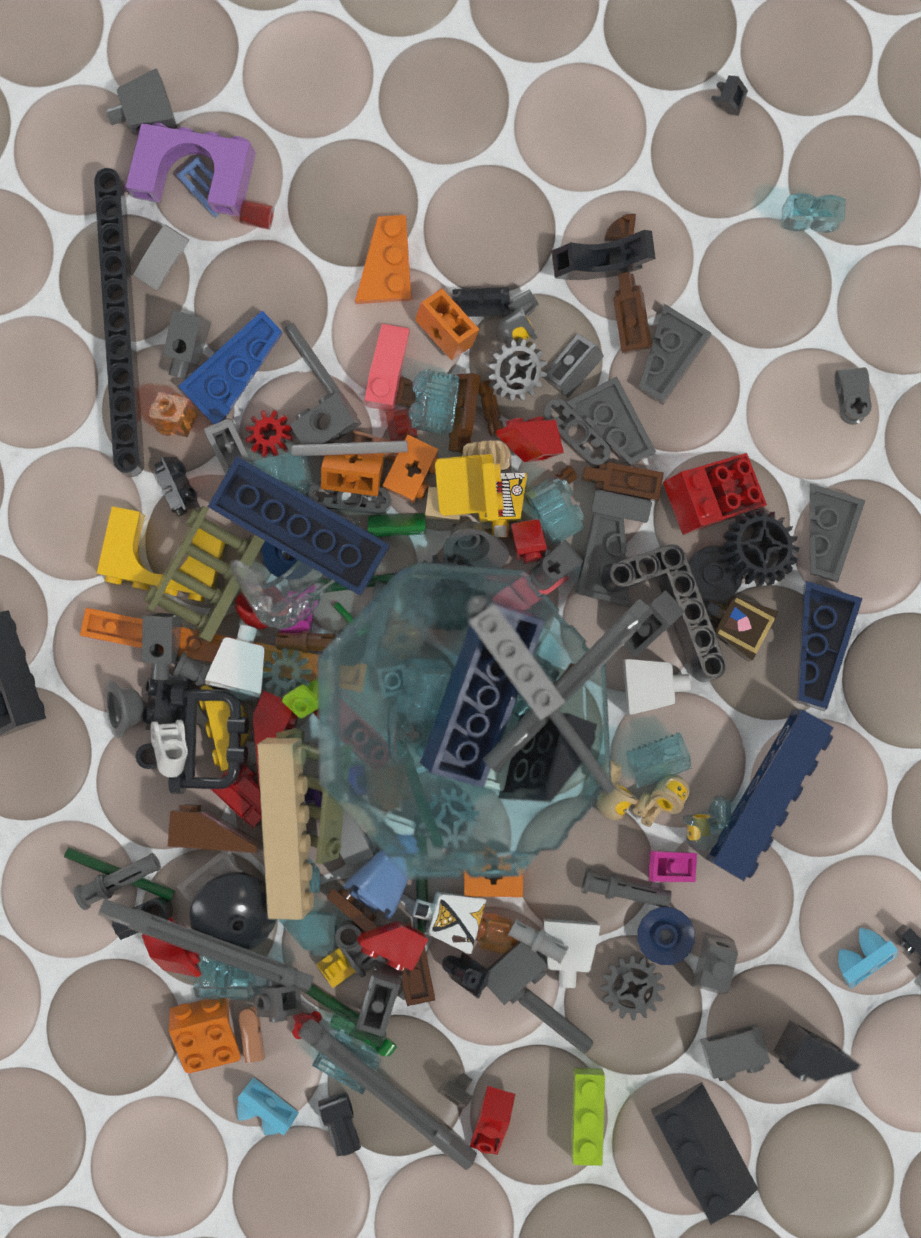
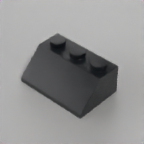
M789 1020L774 1049V1052L780 1057L778 1062L783 1064L784 1068L789 1070L791 1075L806 1082L807 1078L819 1082L857 1071L861 1065L840 1047Z

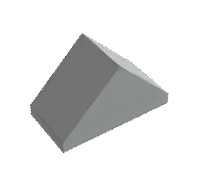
M231 418L204 429L225 474L228 472L236 456L252 464L238 428Z

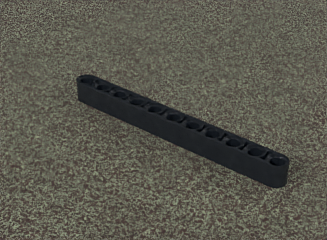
M103 168L96 173L94 186L114 466L127 477H136L144 469V449L126 190L122 179L114 169ZM108 181H116L114 187H112L111 189H104V186ZM110 208H118L114 216H106ZM120 235L117 243L108 244L111 236ZM116 262L122 263L120 270L110 272L112 264ZM116 290L124 291L123 296L119 300L111 299L112 294ZM124 317V325L120 328H114L115 320ZM127 345V351L124 355H115L116 349L119 346ZM129 373V379L126 383H117V378L120 374ZM123 401H131V407L127 412L119 411V406ZM127 428H132V437L129 440L123 441L121 439L122 432ZM134 456L135 464L133 467L124 469L123 461L125 458Z

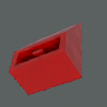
M748 453L682 471L663 482L682 535L727 521L740 514H745L749 510L754 511L767 506Z

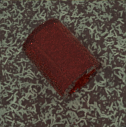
M244 200L240 211V224L270 230L274 218V206Z

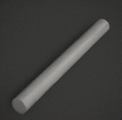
M407 441L292 445L291 450L292 456L408 452Z

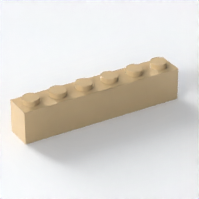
M266 738L258 744L268 919L302 920L313 909L314 895L313 892H310L309 881L312 878V865L308 863L311 838L309 834H306L309 808L305 805L304 794H306L308 787L307 778L303 776L306 751L301 745V738Z

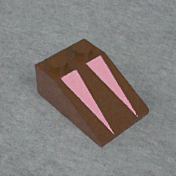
M184 804L179 805V809L170 811L167 847L257 853L264 849V843L214 813L201 810L202 805Z

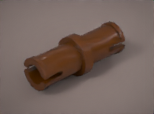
M303 630L302 633L277 632L276 637L277 650H301L302 653H310L311 650L335 652V646H337L335 633H311L310 630Z

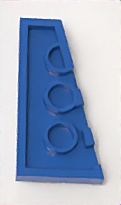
M262 310L178 387L213 425L224 421L283 334L282 331Z

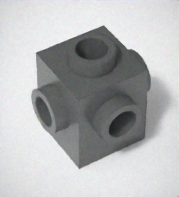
M266 980V985L255 987L257 1017H268L269 1022H282L287 1020V1016L302 1013L300 990Z

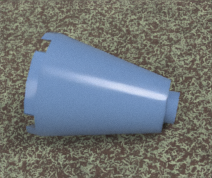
M402 836L401 839L394 837L345 882L343 888L345 890L352 888L353 890L350 894L375 913L379 909L382 912L385 911L386 913L383 917L391 920L419 853L415 850L417 844L406 836Z

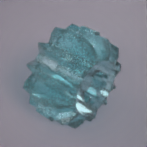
M283 649V659L274 652L272 657L276 663L273 664L269 661L264 663L266 667L272 668L271 672H263L262 677H272L273 679L265 686L267 689H270L277 685L274 692L276 696H280L284 688L286 695L292 691V688L296 689L299 687L300 683L306 686L310 685V681L303 679V675H311L312 670L302 669L303 666L309 663V660L304 658L297 662L300 657V652L297 650L293 653L291 659L288 649ZM285 666L289 669L292 666L294 669L291 673L292 679L290 681L286 678L283 680L281 678V675L284 673L282 668Z

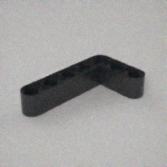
M675 544L666 545L619 561L602 572L601 584L610 592H618L657 579L662 593L666 590L684 610L686 607L692 613L691 620L684 613L673 625L693 677L697 681L708 682L723 676L726 671V662L687 557L680 546ZM665 554L669 555L672 559V565L666 563ZM640 562L646 566L647 574L641 572L639 568ZM614 571L620 573L622 577L621 583L615 580ZM675 581H678L682 586V592L677 591L675 588ZM695 635L701 638V647L695 642ZM706 661L710 663L712 667L711 674H709L705 669Z

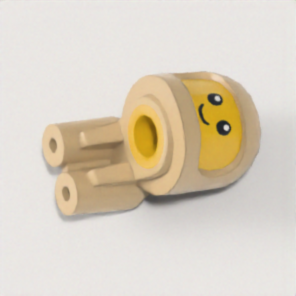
M609 760L603 768L616 788L610 794H605L602 791L597 799L599 812L610 820L622 819L631 804L635 805L639 801V798L619 783L623 766L616 760Z
M669 774L662 777L652 794L646 792L640 796L638 803L633 809L634 814L642 817L641 823L650 827L662 811L669 814L680 813L689 796L688 783L679 775Z

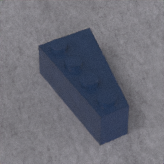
M809 581L805 582L803 588L796 703L824 712L827 710L863 598Z

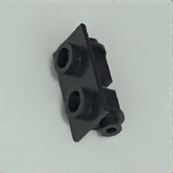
M509 287L452 289L453 301L468 317L507 316L510 314L508 306L510 304Z
M162 457V461L154 465L156 468L154 473L162 490L172 487V491L165 494L172 513H176L177 517L188 513L187 510L199 509L198 496L188 481L184 464L178 457Z
M462 952L460 958L449 955L442 960L443 970L453 974L451 979L476 998H480L482 991L488 984L491 971L464 952Z

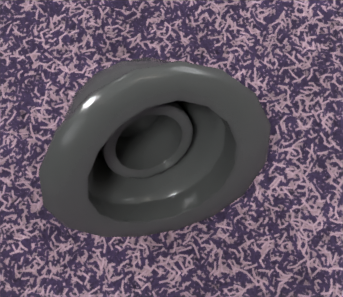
M108 681L105 686V701L109 726L112 734L120 738L124 736L127 727L139 723L142 719L144 711L143 701L139 693L133 688H120L114 681Z

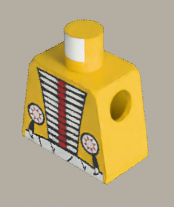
M501 473V482H496L497 493L502 492L504 510H498L499 520L487 521L486 512L478 513L480 523H492V535L499 539L509 538V523L520 522L527 473Z

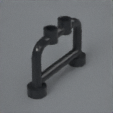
M174 683L171 689V701L173 706H185V741L188 752L182 773L176 777H169L168 787L170 793L184 794L186 788L225 789L230 787L239 777L240 764H246L249 755L248 747L241 746V734H248L249 719L248 717H242L240 701L230 691L189 689L187 683ZM197 701L226 702L230 707V717L227 721L229 746L226 752L228 773L224 777H195Z

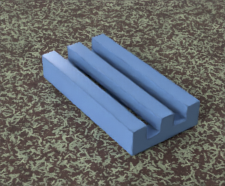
M196 157L177 174V177L209 213L216 218L219 213L213 212L207 199L186 177L189 173L209 195L210 187L193 169L197 166L211 182L214 174Z

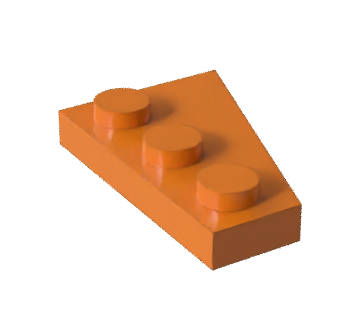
M406 215L379 216L377 218L355 304L412 301Z

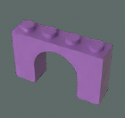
M141 123L126 184V189L133 198L160 203L166 177L171 166L184 156L198 154L206 156L214 162V175L207 200L213 212L241 217L256 155L251 143L247 139L239 136H234L232 139L225 138L214 132H206L205 134L195 133L186 127L172 129L161 123H154L152 125Z

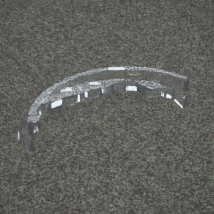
M331 509L332 512L359 527L360 521L339 510ZM237 560L230 563L233 575L255 615L264 625L270 628L287 629L295 626L297 622L303 621L319 606L323 592L326 589L331 592L335 583L334 580L299 560L279 578L266 584H262L264 577L262 572Z

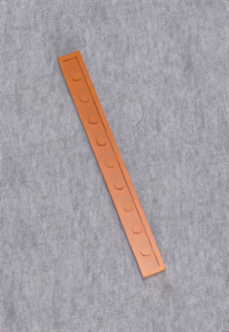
M86 608L80 636L142 648L143 619ZM181 627L179 656L184 651L190 658L213 663L224 637L228 636L215 634L211 642H205L196 637L199 630ZM253 643L264 647L263 673L309 683L321 677L328 687L362 693L367 670L366 664L312 653H302V651L277 650L276 646ZM159 644V651L164 653L163 646Z

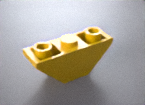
M208 685L201 686V689L217 690ZM199 701L201 709L203 711L207 710L209 721L205 722L209 739H214L216 749L212 750L216 767H221V771H227L226 752L229 746L227 721L230 717V707L226 702ZM241 704L242 717H248L246 707ZM250 724L248 734H241V746H245L252 735Z

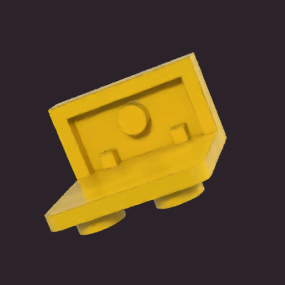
M493 454L439 458L436 460L435 471L439 512L441 515L486 512L487 521L499 520L498 510H504L502 492L497 493L496 482H501L500 464H494Z

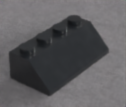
M9 610L0 612V737L30 727L46 719L44 704L37 693L35 678L28 667L26 652L21 646L16 632V623L12 619Z
M702 1082L651 1109L710 1224L736 1212L758 1190Z

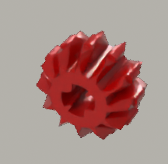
M262 410L260 412L262 419L258 420L255 416H252L251 420L255 426H246L245 430L252 434L246 438V442L248 444L254 443L251 450L254 453L261 450L263 458H267L270 451L274 458H278L279 453L277 449L281 448L284 452H287L289 449L284 442L291 443L294 441V438L288 435L293 429L290 424L285 425L288 420L286 415L278 418V412L272 410L270 417H268L265 410ZM270 428H272L276 435L270 436L269 440H267L264 432L269 433Z

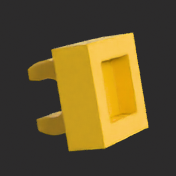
M337 948L316 963L332 988L356 972L340 948Z

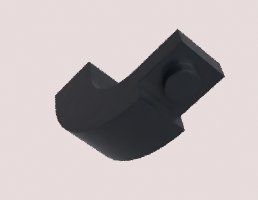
M642 230L623 239L603 244L570 242L551 251L555 279L590 280L618 276L621 273H630L642 269V264L656 259L653 234L650 230Z

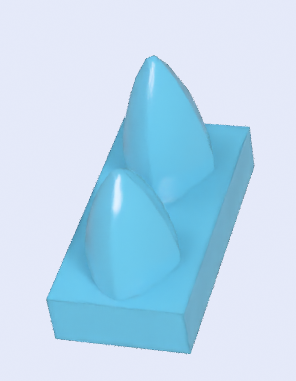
M860 928L859 942L866 958L863 959L859 954L850 950H839V968L842 972L843 980L850 990L898 956V950L891 941L887 942L874 931Z
M254 1077L237 1098L239 1100L237 1105L238 1121L252 1119L258 1115L262 1118L264 1135H276L278 1133L284 1135L299 1114L297 1110Z

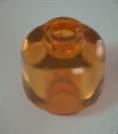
M492 912L486 913L481 918L475 939L479 948L504 954L511 946H515L517 939L508 936L514 924L512 918Z

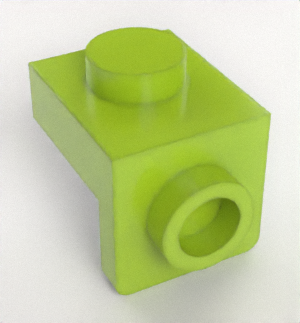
M318 677L306 686L300 685L284 695L282 702L302 719L322 706L325 701L324 696L327 683L321 677Z

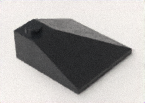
M562 713L588 750L591 751V747L595 742L597 724L570 713ZM520 714L519 719H518V722H519L526 714ZM552 719L510 759L505 787L503 791L499 792V799L552 802L582 764L581 759Z

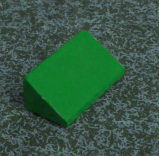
M425 513L370 515L368 517V533L375 537L425 535Z

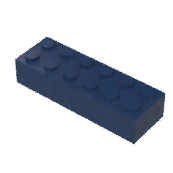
M236 456L207 506L359 596H362L390 548L389 544Z
M493 601L533 656L545 621L533 613ZM471 624L420 763L431 774L484 788L491 768L483 759L502 740L519 690Z
M803 709L791 711L708 853L706 860L742 881H745L747 877L751 878L755 874L759 866L756 860L762 851L766 853L774 840V837L771 836L776 826L781 827L787 819L789 812L786 809L791 800L795 802L801 795L804 788L801 783L806 775L811 776L818 765V761L815 759L821 750L825 751L833 739L830 733L834 727Z

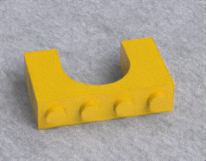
M111 507L97 574L105 576L104 582L121 585L122 580L133 582V588L149 591L150 586L157 587L163 574L151 573L140 560L139 542L145 515L141 512ZM199 528L192 539V545L222 561L226 543ZM188 556L185 563L178 570L216 590L219 572ZM172 579L163 593L177 597L178 592L189 594L188 599L204 603L206 599Z

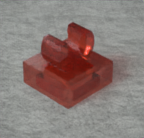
M414 408L386 412L391 441L405 440L407 435L418 438Z

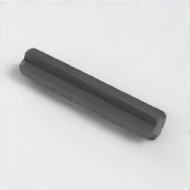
M529 989L525 990L524 995L519 999V1003L582 1053L586 1054L593 1045L591 1038Z

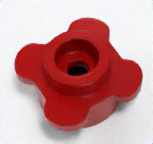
M302 1011L300 1014L293 1015L295 1020L292 1031L293 1037L301 1039L298 1034L303 1024L310 1019L319 1024L322 1019L321 1013L318 1011L304 1013Z

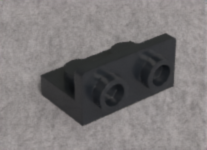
M169 674L168 680L151 679L150 675L145 685V693L149 695L148 707H145L143 711V724H146V730H151L152 722L170 724L175 723L176 720L183 721L185 730V706H173L171 689L174 683H187L189 689H191L192 680L181 675L174 676L172 674Z

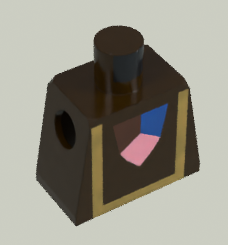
M738 597L730 598L726 607L711 599L706 607L709 618L717 622L713 629L716 638L748 662L753 661L778 614V611Z

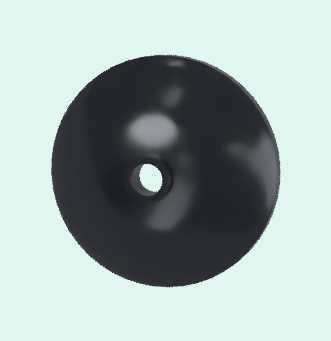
M243 872L223 874L207 882L195 895L189 914L190 925L193 930L247 950L260 945L270 935L277 919H268L266 882L255 875ZM235 921H242L239 925H233Z

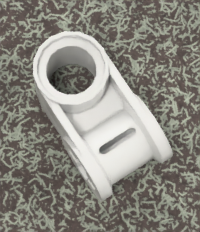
M176 720L175 723L170 724L152 722L151 742L155 750L158 770L164 776L176 777L184 769L188 752L183 721Z

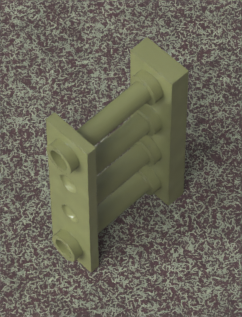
M203 506L198 511L193 509L186 521V525L189 526L157 587L151 586L144 601L147 602L145 610L153 612L158 605L196 626L195 629L199 630L196 637L205 642H211L265 540L256 535H251L248 539L237 537L205 519L204 517L209 508ZM198 528L237 549L236 553L240 555L236 563L227 564L192 545L191 541ZM184 554L223 574V578L226 581L222 589L217 588L214 590L179 571L177 567ZM172 579L210 600L209 603L212 604L208 615L203 614L201 616L164 596L163 593L170 580Z
M294 728L278 732L277 738H301V745L305 748L306 758L326 764L324 780L303 773V776L307 778L309 788L323 792L322 808L305 803L309 808V817L320 820L319 836L308 832L306 834L310 835L311 846L317 848L316 863L323 864L337 859L341 851V834L351 745L344 744L329 748L326 752L305 745L304 730Z

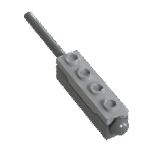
M482 596L471 598L467 603V619L538 718L542 720L549 715L605 794L613 792L616 787L559 710V707L566 702L492 599L488 601Z

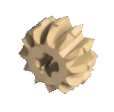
M500 440L468 443L463 448L462 456L493 454L494 464H500L501 471L506 470L510 466L511 455L509 447Z

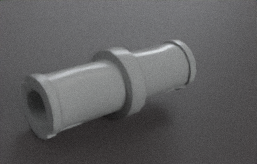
M519 919L515 920L508 934L509 937H513L531 947L530 951L534 953L539 951L559 964L569 948L567 945L565 946L545 935L546 931L541 929L539 932L519 921Z

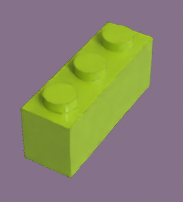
M573 1068L571 1159L573 1165L603 1166L605 1074L603 1069Z

